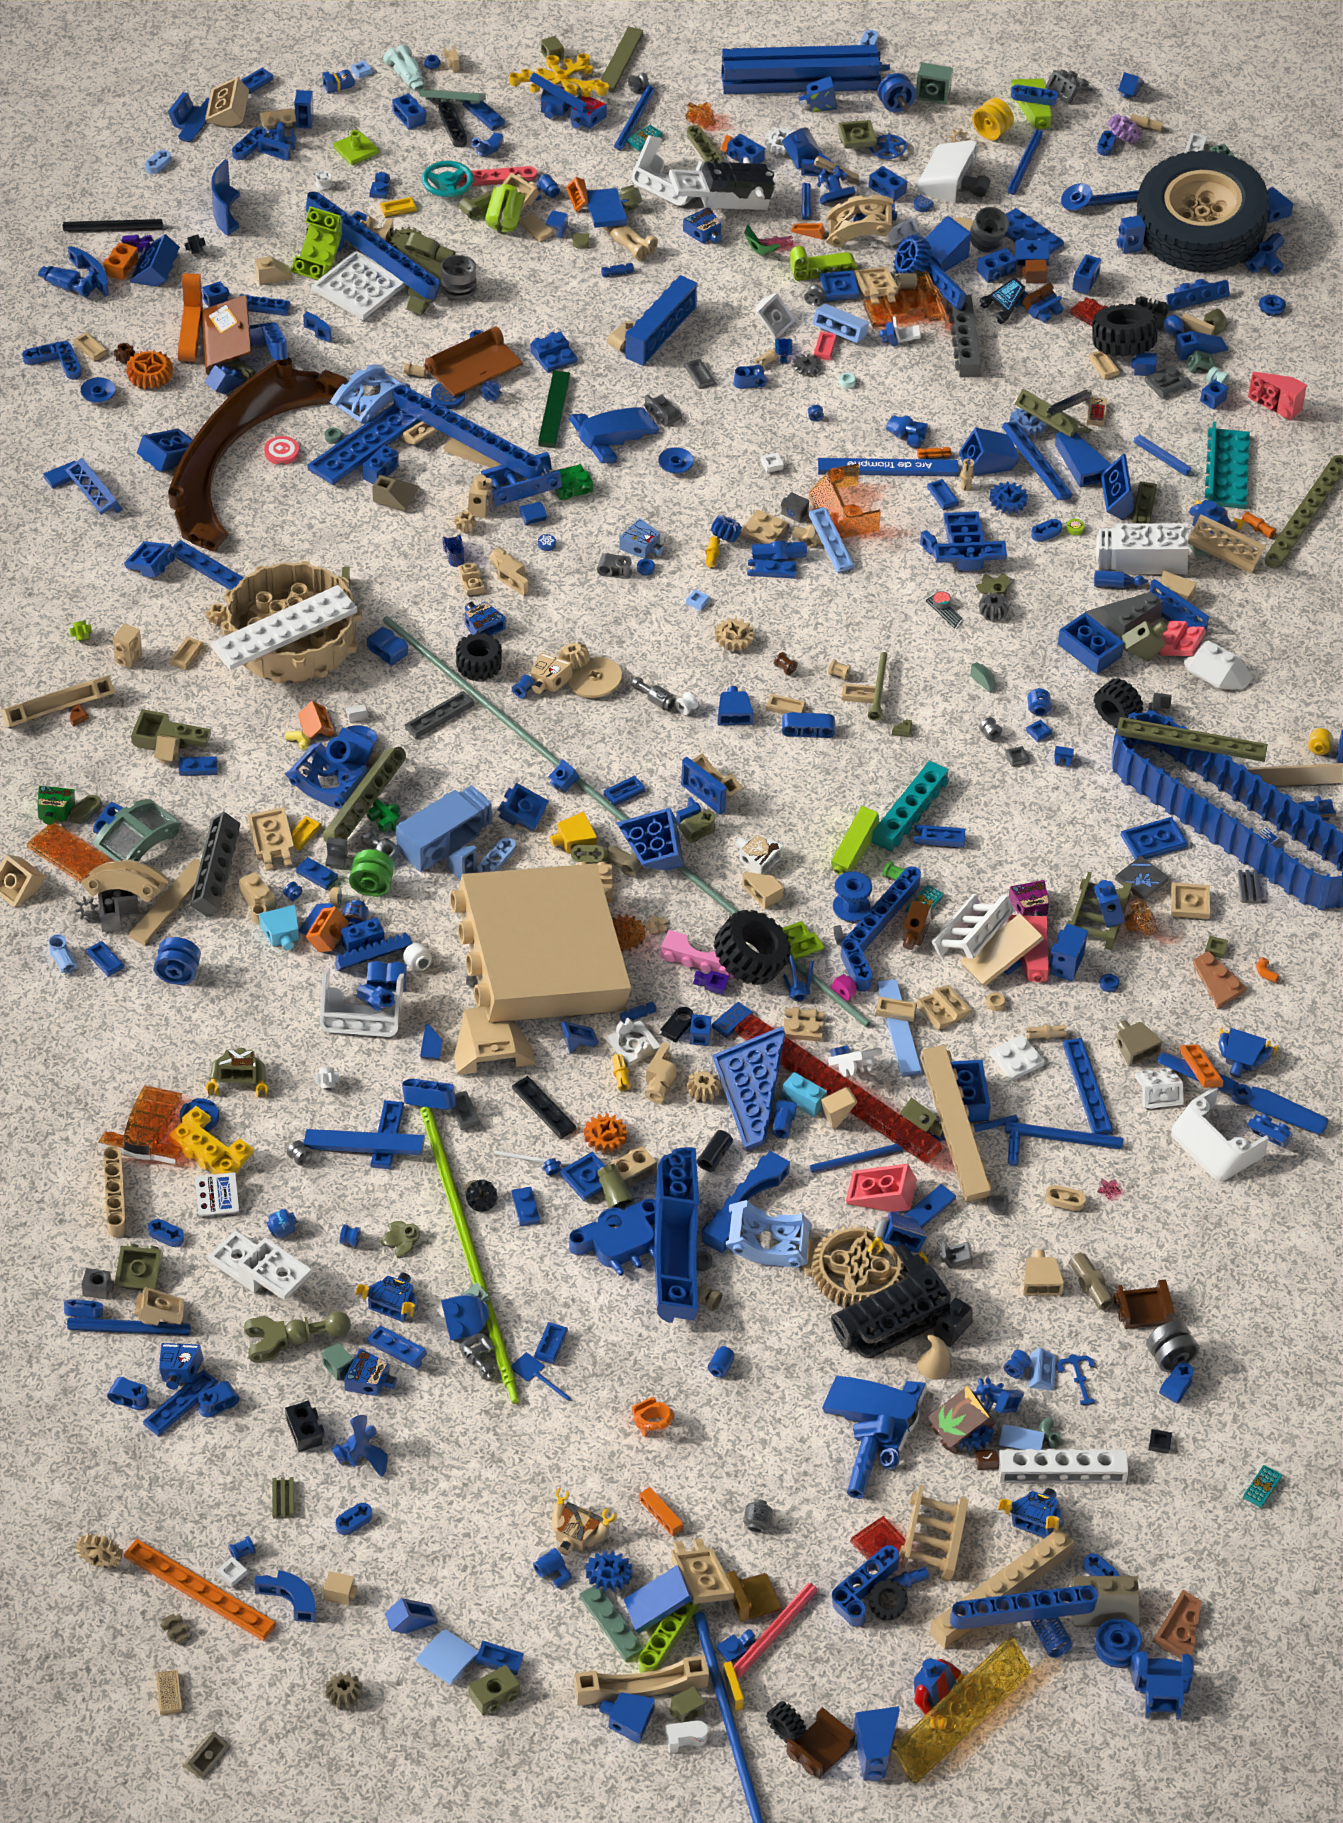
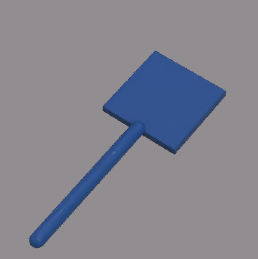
M524 1353L511 1365L512 1370L527 1382L536 1376L567 1401L570 1400L568 1395L538 1373L545 1366L529 1353Z

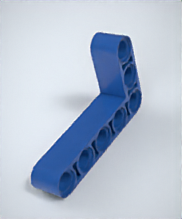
M270 322L250 325L251 346L265 344L274 360H283L289 357L287 340L277 323Z

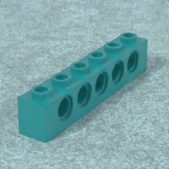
M929 760L873 830L872 843L890 852L895 847H899L904 835L910 833L912 825L919 822L923 811H927L931 801L937 799L941 788L947 786L949 782V769Z

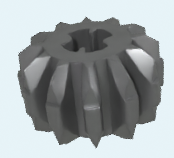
M988 592L987 595L983 594L978 606L980 615H984L985 619L990 618L991 621L995 618L998 621L1000 618H1005L1009 611L1008 598L1004 597L1003 594H997V592L994 594Z

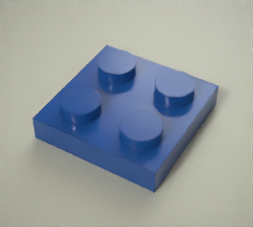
M853 271L820 273V281L825 291L824 297L826 301L859 298V290Z
M592 1151L560 1170V1176L583 1201H586L603 1191L597 1172L602 1167H605V1165Z

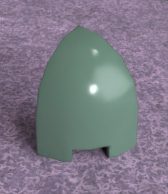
M978 662L971 664L970 677L989 693L993 691L996 684L993 673L983 664Z

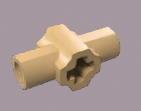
M811 524L805 528L795 526L793 538L806 542L809 548L815 547L816 544L824 546L814 525Z

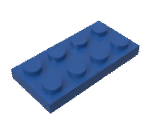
M1015 208L1006 214L1009 219V227L1005 236L1016 243V240L1022 238L1049 240V255L1064 245L1062 239L1019 209Z

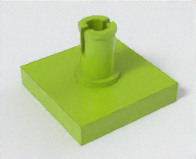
M352 130L350 132L351 136L333 143V148L351 166L379 154V149L358 130Z

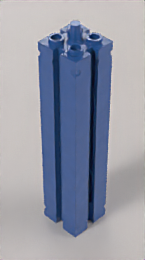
M876 45L722 48L721 78L723 94L807 92L806 86L829 76H831L835 91L878 90V84L881 83L879 71H890V64H882V61H880V51H877Z

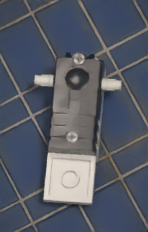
M744 158L743 163H710V161H705L702 171L670 169L669 172L676 195L682 197H701L705 208L767 210L776 187L773 180L774 172L770 171L766 164L750 163L749 158Z

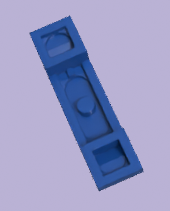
M69 246V260L78 269L84 266L88 271H96L98 273L95 275L96 288L105 297L108 296L107 275L102 265L89 253Z

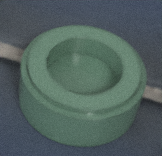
M328 428L324 433L325 440L328 443L335 444L342 440V431L338 428Z

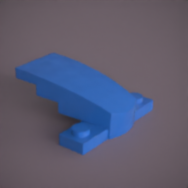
M644 407L612 410L589 418L583 413L571 414L569 418L578 431L579 438L583 444L592 450L600 463L616 462L618 457L609 445H624L626 440H640L643 434H657L659 431V427Z
M979 511L943 514L948 543L934 544L936 563L955 562L958 570L976 571L983 568L985 560H1007L1005 541L984 542Z

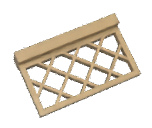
M1200 515L1188 539V544L1248 573H1252L1265 548V545L1204 515Z

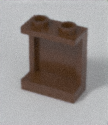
M1166 1279L1158 1280L1157 1287L1124 1291L1123 1286L1118 1285L1117 1292L1114 1293V1303L1119 1306L1118 1318L1119 1322H1123L1124 1329L1160 1326L1174 1321L1175 1311Z

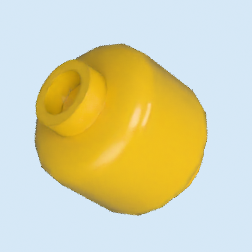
M1324 728L1313 730L1308 741L1310 751L1316 755H1325L1330 752L1333 744L1331 732Z

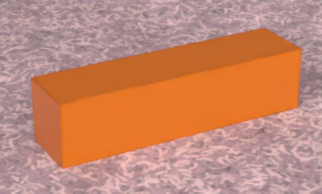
M651 1487L639 1493V1501L671 1536L683 1530V1522Z

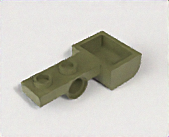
M141 709L131 734V742L137 748L155 751L157 736L165 735L180 738L179 748L181 749L186 748L187 744L206 747L211 735V729L170 722L169 714Z

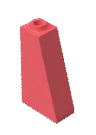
M1011 915L1008 918V922L1011 921L1017 915ZM1022 915L1044 938L1043 941L1019 959L1022 962V969L1027 981L1047 982V916Z

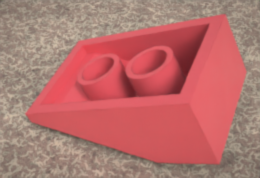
M909 1164L855 1170L852 1173L846 1202L851 1205L888 1212L910 1210L917 1178Z

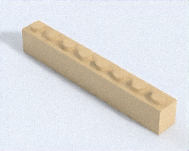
M945 1044L923 1049L920 1059L964 1200L969 1202L987 1198L992 1189V1183L990 1178H986L985 1175L986 1164L984 1159H980V1145L974 1139L973 1123H969L967 1117L969 1116V1110L962 1101L964 1097L963 1091L956 1082L958 1076L956 1069H952L950 1063L952 1062L951 1053L949 1050H946Z
M1058 1528V1531L1055 1530L960 1601L1020 1594L1070 1557L1074 1542ZM952 1607L931 1622L930 1635L944 1649L972 1629H956L951 1626L950 1615Z

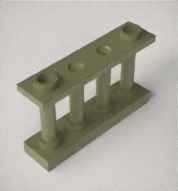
M1088 872L1086 879L1082 878L1080 884L1082 891L1072 921L1068 920L1067 923L1089 930L1088 935L1102 938L1103 941H1106L1105 949L1112 950L1121 924L1112 926L1109 930L1105 931L1077 924L1079 917L1105 924L1102 915L1081 910L1083 903L1099 907L1097 899L1086 896L1088 890L1094 891V886L1098 885L1090 882L1092 873ZM1126 881L1123 888L1115 889L1123 915L1132 888V883ZM1109 904L1107 906V909L1111 911L1114 910L1113 905Z

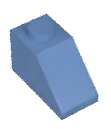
M475 846L461 847L447 856V868L460 880L462 874L477 872V848Z

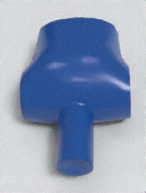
M894 415L886 425V430L898 438H901L906 431L917 434L919 431L917 427L911 426L913 419L907 415L903 417Z

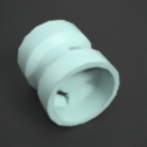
M1213 366L1207 374L1206 382L1211 383L1216 379L1226 386L1230 374L1225 371L1221 372L1219 368Z

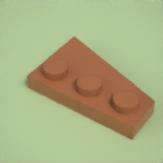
M1209 951L1194 959L1193 965L1201 980L1205 983L1207 991L1212 996L1217 1009L1246 992L1247 987Z
M1182 1590L1152 1642L1181 1660L1182 1654L1193 1655L1202 1601L1187 1591Z

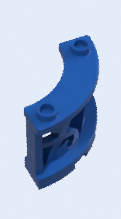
M320 742L310 745L302 757L285 775L289 778V782L292 785L297 786L311 798L327 806L341 809L369 770L365 765H353L350 763L344 765L332 762L327 756L326 747ZM310 756L313 757L312 764L307 761ZM302 765L308 768L303 769V774L299 771ZM318 775L323 777L336 775L338 776L340 786L322 788Z

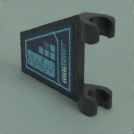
M1014 277L991 294L981 297L979 300L981 302L980 306L985 309L994 302L1003 310L996 314L997 322L1003 324L1010 317L1026 288Z

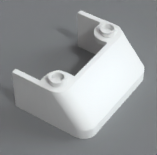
M648 135L633 170L632 182L675 205H686L694 197L676 195L669 175L662 172L664 160L656 155L662 139ZM699 161L696 170L702 171L705 162Z
M330 968L324 970L322 974L320 1026L324 1031L391 1037L396 1034L399 1028L402 1008L404 974L399 975L396 992H392L395 995L393 1006L382 1008L378 1012L368 1005L344 1004L343 992L338 988L329 987Z
M1213 1087L1190 1102L1173 1125L1171 1135L1215 1180L1225 1181L1263 1158L1269 1138L1265 1135L1253 1144H1250L1242 1137H1236L1227 1141L1203 1117L1208 1114L1209 1110L1215 1107L1219 1088Z

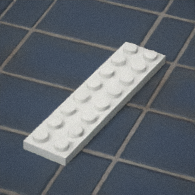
M337 585L211 642V648L229 670H233L357 613V606Z

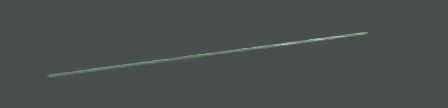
M385 616L383 618L385 624L555 767L561 763L558 758L390 617ZM579 778L575 782L618 820L629 819L583 779ZM685 865L677 868L731 915L739 911ZM794 960L795 968L807 978L809 969L798 960ZM812 973L811 982L863 1026L868 1027L871 1024L870 1020Z

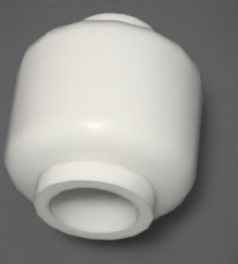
M413 943L405 949L403 959L412 970L419 972L429 967L432 955L421 943Z

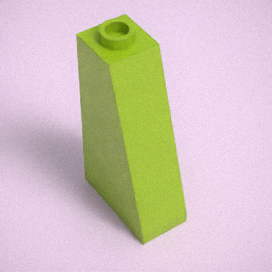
M1044 78L1012 79L1011 88L1014 85H1024L1046 89ZM1015 100L1034 129L1050 128L1052 116L1049 105Z
M861 805L831 860L832 869L835 873L841 875L854 870L872 843L873 830L880 823L878 812Z

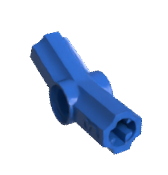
M774 541L768 544L752 545L753 559L786 560L788 558H805L807 555L806 542Z
M366 983L365 985L360 984L356 989V996L378 1012L382 1008L392 1007L395 1003V995L380 986L375 988Z

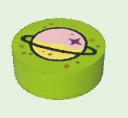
M1070 519L1066 526L1067 532L1071 535L1082 534L1084 522L1080 519Z

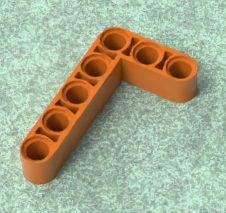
M183 273L184 308L178 345V361L196 362L201 313L203 311L201 274Z

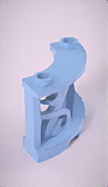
M373 364L367 366V369L364 371L360 369L351 375V380L346 385H341L330 403L360 423L365 424L374 418L385 405L394 401L393 389L396 386L404 385L410 388V384L399 382L384 372L385 367ZM363 386H381V390L377 395L363 396ZM345 405H352V409L350 410ZM358 405H360V413L362 409L366 408L361 416L355 413Z
M747 1200L729 1205V1212L732 1214L729 1241H726V1246L734 1254L764 1265L797 1268L808 1264L807 1251L809 1231H812V1223L803 1213L795 1215L777 1214L776 1218L766 1215V1211L753 1206ZM763 1231H769L773 1238L781 1243L772 1248L765 1249L755 1236L760 1235ZM797 1233H801L800 1238L795 1237ZM793 1244H798L799 1250L795 1251L796 1246Z

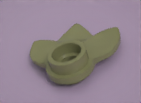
M1005 573L1001 574L997 579L984 574L982 583L977 584L976 588L983 594H988V592L994 594L997 592V594H1003L1005 597L1010 580Z
M394 1221L388 1225L390 1231L383 1236L381 1244L383 1246L395 1247L396 1257H401L412 1250L413 1243L417 1242L420 1237V1229L415 1224Z

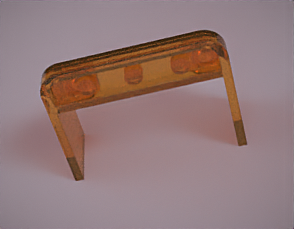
M859 463L830 469L809 491V499L814 510L826 507L841 539L878 532L880 527V509L863 513L858 505H844L838 491L841 488L858 485Z

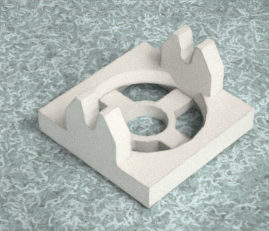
M626 1018L625 1024L620 1021L616 1027V1032L607 1036L609 1044L617 1054L623 1055L625 1064L628 1067L657 1053L661 1046L641 1020L633 1023L631 1019ZM638 1032L644 1036L638 1039L633 1038L629 1033ZM624 1037L627 1040L626 1045L620 1047V1039ZM631 1041L639 1043L637 1048H631L628 1044Z
M878 1047L829 1057L828 1062L829 1065L839 1064L840 1072L845 1077L849 1076V1072L851 1075H855L857 1067L862 1073L866 1072V1066L868 1071H873L875 1065L874 1056L883 1054L882 1049Z

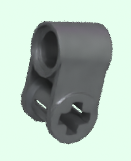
M604 553L600 557L597 573L604 577L628 579L632 576L630 568L632 560L626 555Z

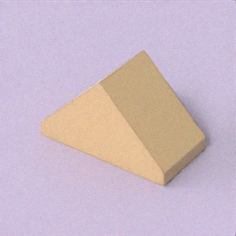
M845 1087L821 1099L824 1115L833 1129L840 1125L857 1104V1100L849 1087Z

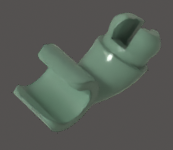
M1045 1417L1039 1424V1430L1044 1432V1439L1047 1440L1048 1446L1054 1449L1056 1444L1053 1440L1060 1443L1061 1436L1055 1432L1050 1433L1054 1421L1050 1417Z

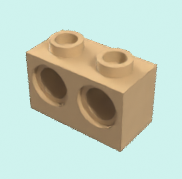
M124 623L113 637L115 662L121 666L132 668L142 656L140 629Z
M644 1146L633 1149L627 1155L617 1158L610 1163L615 1164L617 1170L620 1171L627 1188L656 1174L657 1162Z

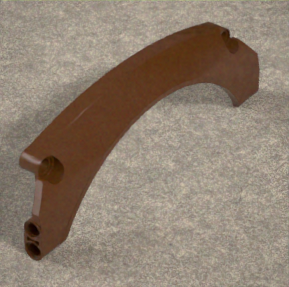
M288 357L287 359L274 361L231 394L196 434L184 453L168 490L169 506L176 510L174 512L175 519L182 538L194 545L215 552L228 537L229 533L221 525L214 512L211 501V486L215 470L221 458L240 436L257 424L286 411L312 405L332 404L330 401L342 384L346 385L349 380L328 370H323L319 374L316 371L293 369L292 359Z

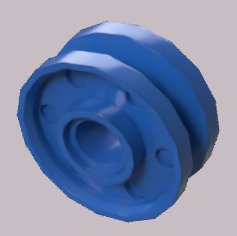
M1115 1618L1107 1620L1097 1630L1096 1654L1103 1663L1110 1667L1130 1666L1132 1655L1140 1652L1142 1636L1139 1629L1126 1619Z

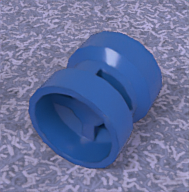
M1015 1350L1011 1355V1360H1008L1003 1368L1009 1376L1020 1379L1024 1374V1369L1030 1366L1032 1360L1026 1352Z

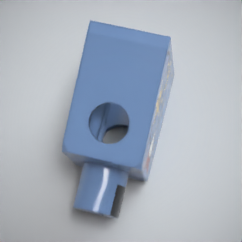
M641 518L619 537L620 550L643 559L652 552L660 556L664 550V546L660 544V533Z

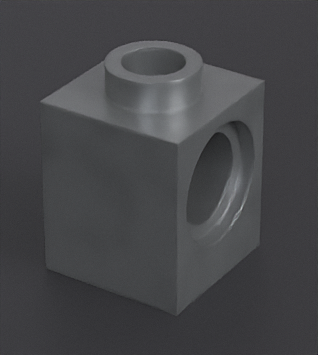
M86 1268L81 1283L82 1294L87 1297L107 1300L109 1292L112 1293L114 1289V1280L111 1279V1272Z

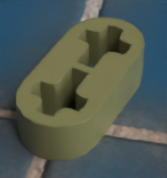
M576 845L571 850V857L577 862L599 863L604 862L608 856L606 848L598 845ZM599 851L602 853V855L598 857L592 856V852ZM577 852H587V855L580 857L577 856Z

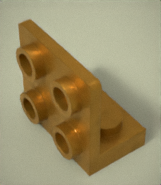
M735 1571L727 1573V1578L735 1592L734 1598L731 1600L740 1622L781 1610L780 1603L767 1573L745 1579L738 1578Z

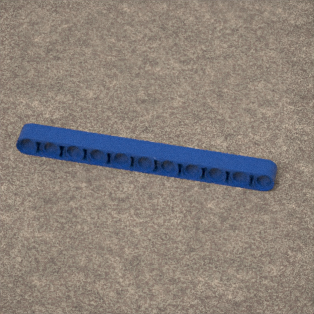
M315 191L307 194L305 207L307 212L311 206L340 215L342 218V238L424 298L435 299L437 297L439 280L322 194Z
M399 385L393 389L394 405L398 409L527 479L542 476L541 460L535 455L407 386Z

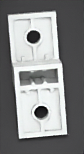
M236 1230L208 1256L210 1263L253 1293L263 1285L284 1301L312 1275V1269L267 1238H264L256 1245ZM234 1254L242 1255L239 1259H234L232 1256ZM279 1272L288 1273L284 1277H280L277 1275Z

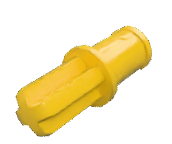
M714 536L709 538L708 548L705 551V565L708 568L715 567L717 557L719 556L720 539Z
M615 1054L612 1057L613 1074L617 1079L618 1090L625 1091L624 1085L629 1090L631 1088L628 1079L629 1070L625 1066L624 1057L622 1054Z

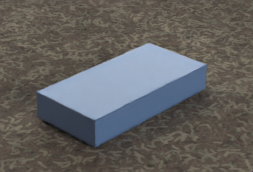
M1003 1424L999 1446L1018 1450H1041L1044 1432Z

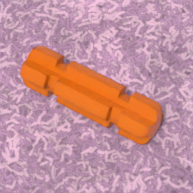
M950 447L917 450V457L919 459L951 456Z

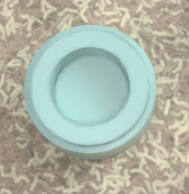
M846 372L839 376V385L841 387L852 388L855 386L856 377L854 374Z

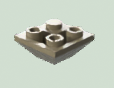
M379 475L372 486L373 502L406 511L418 492L419 486L392 477Z

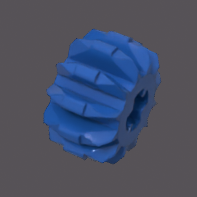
M724 515L717 516L711 525L712 534L727 542H735L742 530L739 522Z

